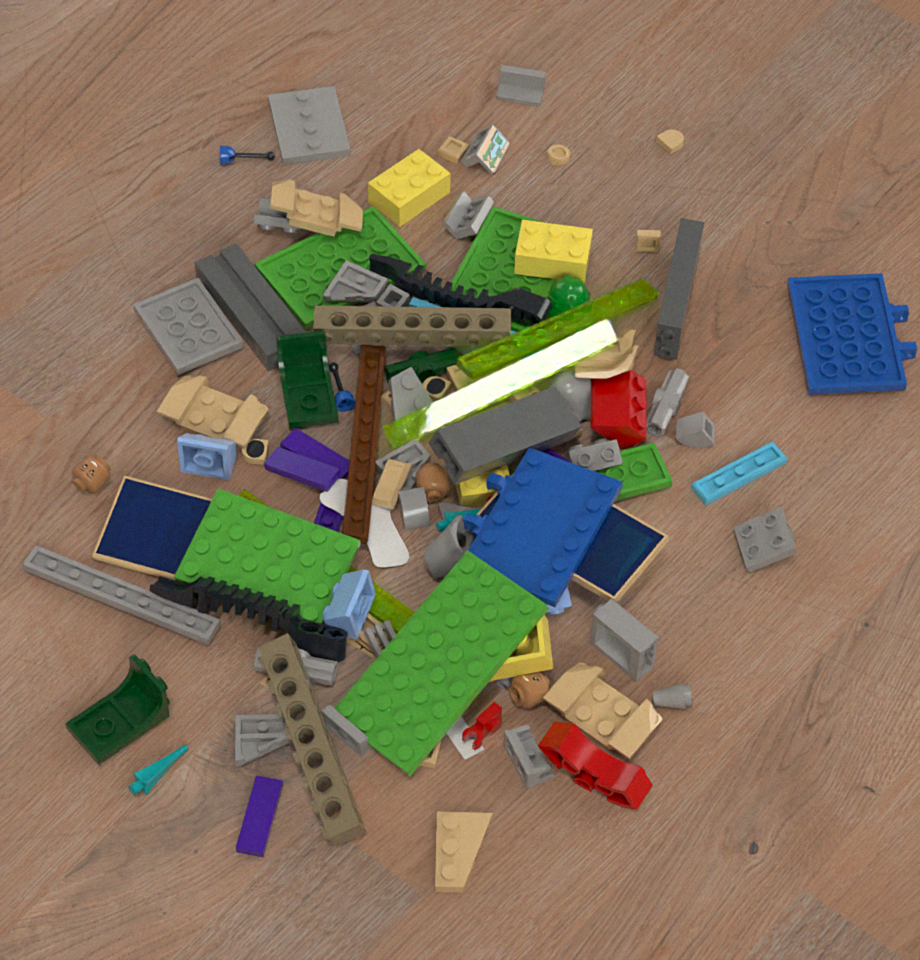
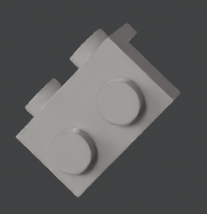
M464 191L460 192L443 224L455 239L474 236L481 229L480 226L488 216L494 201L489 195L471 200Z
M271 198L260 199L259 212L254 214V224H260L261 229L273 230L274 226L283 227V231L296 233L297 229H301L288 225L289 219L286 218V212L270 209Z
M607 438L592 442L593 445L586 447L583 444L570 447L569 451L563 456L573 464L592 471L618 466L623 463L617 439L607 441Z

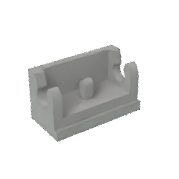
M529 725L504 731L503 746L526 789L554 779L550 764L546 763L533 738Z

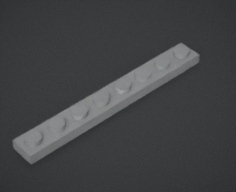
M35 545L22 564L23 570L206 645L210 644L221 626L220 619L164 599L146 589Z

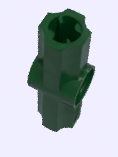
M456 348L428 354L426 351H417L408 360L384 366L386 381L389 385L390 378L412 367L420 382L424 383L427 378L446 372L447 367L460 364L459 354Z

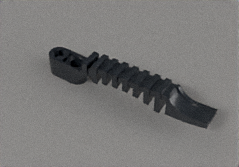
M371 254L369 257V271L391 279L399 289L410 294L411 298L415 296L420 300L425 299L434 305L435 303L440 304V307L511 309V320L532 328L542 327L553 308L551 302L545 297L521 288H514L510 292L492 297L488 295V290L483 289L478 298H475L476 289L470 288L467 294L464 295V287L458 285L456 290L452 291L453 283L447 281L442 288V278L436 277L433 284H431V272L427 271L422 278V265L418 264L413 273L408 275L407 273L412 266L411 263L376 254Z
M159 576L158 581L150 585V592L183 606L192 608L194 598L198 599V612L204 613L209 605L210 611L217 612L222 604V612L229 613L235 605V614L240 616L247 608V618L254 619L255 615L260 612V624L266 625L268 619L272 617L271 631L278 632L280 627L284 628L296 642L297 647L308 652L311 657L337 661V663L344 661L346 658L348 633L341 628L303 619L300 616V605L293 604L290 607L288 600L281 599L278 601L276 596L272 595L265 597L263 596L264 593L259 591L252 593L251 589L246 587L242 590L239 589V585L232 584L229 586L227 581L223 580L216 582L215 578L210 576L207 579L200 576L197 580L189 583H181Z

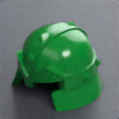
M568 274L553 282L549 295L546 298L553 307L549 314L551 318L562 322H575L587 318L592 313L591 294L584 282Z

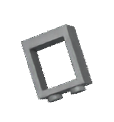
M610 599L604 605L600 604L592 613L590 644L637 682L655 665L659 637L613 599Z

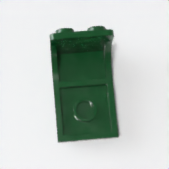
M311 331L277 337L278 372L289 429L337 423L338 412L328 366L325 332Z
M135 654L129 657L130 668L127 676L114 691L65 723L66 729L98 765L170 717L168 709L170 702L166 694V690H168L166 683L160 676L155 677L151 672L149 664L143 658L139 659Z

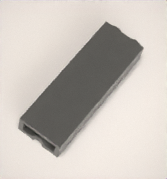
M684 218L680 220L657 323L654 356L676 360L678 358L700 256L704 222Z
M237 243L220 250V255L216 257L209 255L195 262L196 278L200 279L221 311L267 371L278 368L276 338L287 334L307 333Z
M552 387L437 429L428 444L437 458L443 459L446 463L444 469L453 483L458 484L522 459L528 448L541 452L570 441L582 426L557 388Z

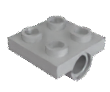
M781 507L734 526L746 568L750 573L797 553L795 537Z

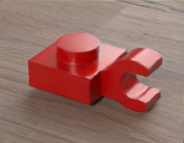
M493 702L476 718L474 725L463 731L462 741L465 742L468 738L474 737L476 740L473 742L472 749H479L482 746L483 739L490 732H496L501 726L502 707Z

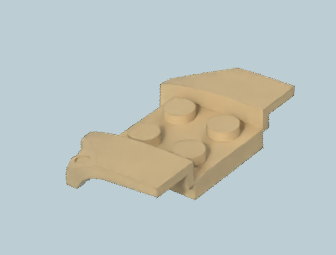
M289 179L272 182L270 209L286 212V218L289 219L288 225L333 237L336 231L341 232L342 227L359 232L362 230L363 209L360 204L346 194L340 192L338 199H333L329 196L295 189V180Z
M623 329L615 337L575 335L572 345L573 353H575V377L608 379L632 370L635 354L639 346H632L636 329Z
M184 376L171 387L157 410L159 415L175 420L176 424L180 425L183 431L194 435L201 434L206 437L228 439L229 441H235L236 445L246 448L256 429L269 411L268 407L265 404H261L258 398L252 394L249 395L246 401H242L211 389L212 386L205 376Z
M578 663L559 678L543 697L544 701L559 710L561 715L565 717L566 722L576 724L584 735L607 751L614 749L630 760L663 718L655 711L648 699L639 706L605 683L606 676L603 668L588 666L586 663Z

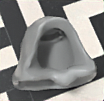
M574 371L559 373L553 379L549 388H557L572 413L577 417L578 422L591 419L590 379L575 377Z
M456 516L433 539L426 549L424 555L425 565L434 577H445L466 551L469 550L476 536L472 535V531L464 528L463 516ZM458 533L466 536V545L460 547L458 543Z

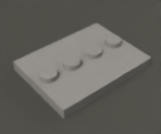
M335 86L268 95L283 165L351 156Z
M199 278L133 304L135 313L177 375L243 348L242 339Z

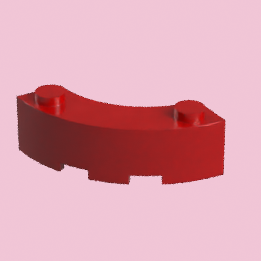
M554 721L538 744L544 755L557 769H561L563 766L575 776L573 782L591 793L596 789L602 794L607 795V801L637 810L653 786L646 775V771L641 766L623 762L605 753L587 739L574 723Z

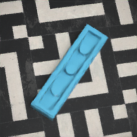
M772 441L693 482L691 490L707 506L787 464L788 458Z

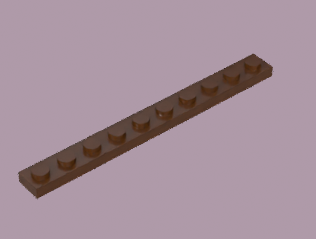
M361 345L342 525V534L358 539L361 544L366 545L369 537L386 350L385 346Z

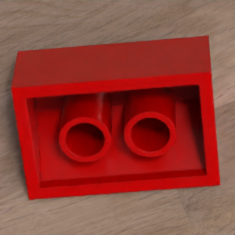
M633 370L608 379L591 378L590 428L609 441L617 439L618 446L622 450H626L646 439V380Z

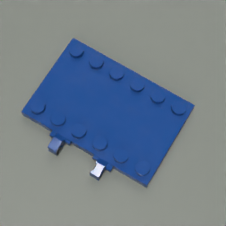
M882 273L788 278L787 286L808 395L906 390L907 381L902 361L916 358L917 345L916 342H900V340H897L894 324L908 320V305L889 303Z
M528 448L512 477L508 475L503 477L490 473L487 478V489L497 490L499 497L489 516L484 515L482 518L479 515L473 516L467 512L463 518L464 528L472 531V535L476 536L468 551L545 604L556 607L622 490L623 485L622 481Z

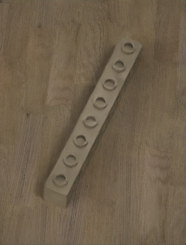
M315 305L313 331L325 332L326 345L510 347L511 309Z
M287 633L259 646L262 655L258 658L263 671L268 672L270 677L267 685L272 695H276L279 703L275 704L276 710L281 719L285 718L287 727L284 728L289 742L294 743L296 751H293V756L299 767L302 766L305 775H302L301 778L307 791L311 790L314 799L310 800L311 806L315 814L321 817L322 824L319 827L324 839H329L334 845L339 846L367 833L296 642ZM288 665L284 672L279 673L282 666ZM296 688L293 695L287 696L291 689ZM305 711L304 716L301 719L296 720L297 715L300 712ZM310 735H314L313 740L310 743L305 744L306 738ZM323 759L319 767L313 768L317 760ZM332 783L329 791L322 792L326 784ZM341 807L340 813L335 817H331L333 810Z

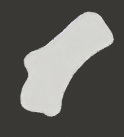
M338 479L328 492L324 491L320 494V500L322 504L343 516L347 480ZM371 504L367 545L374 565L385 568L407 563L410 558L409 552L391 519L390 509Z

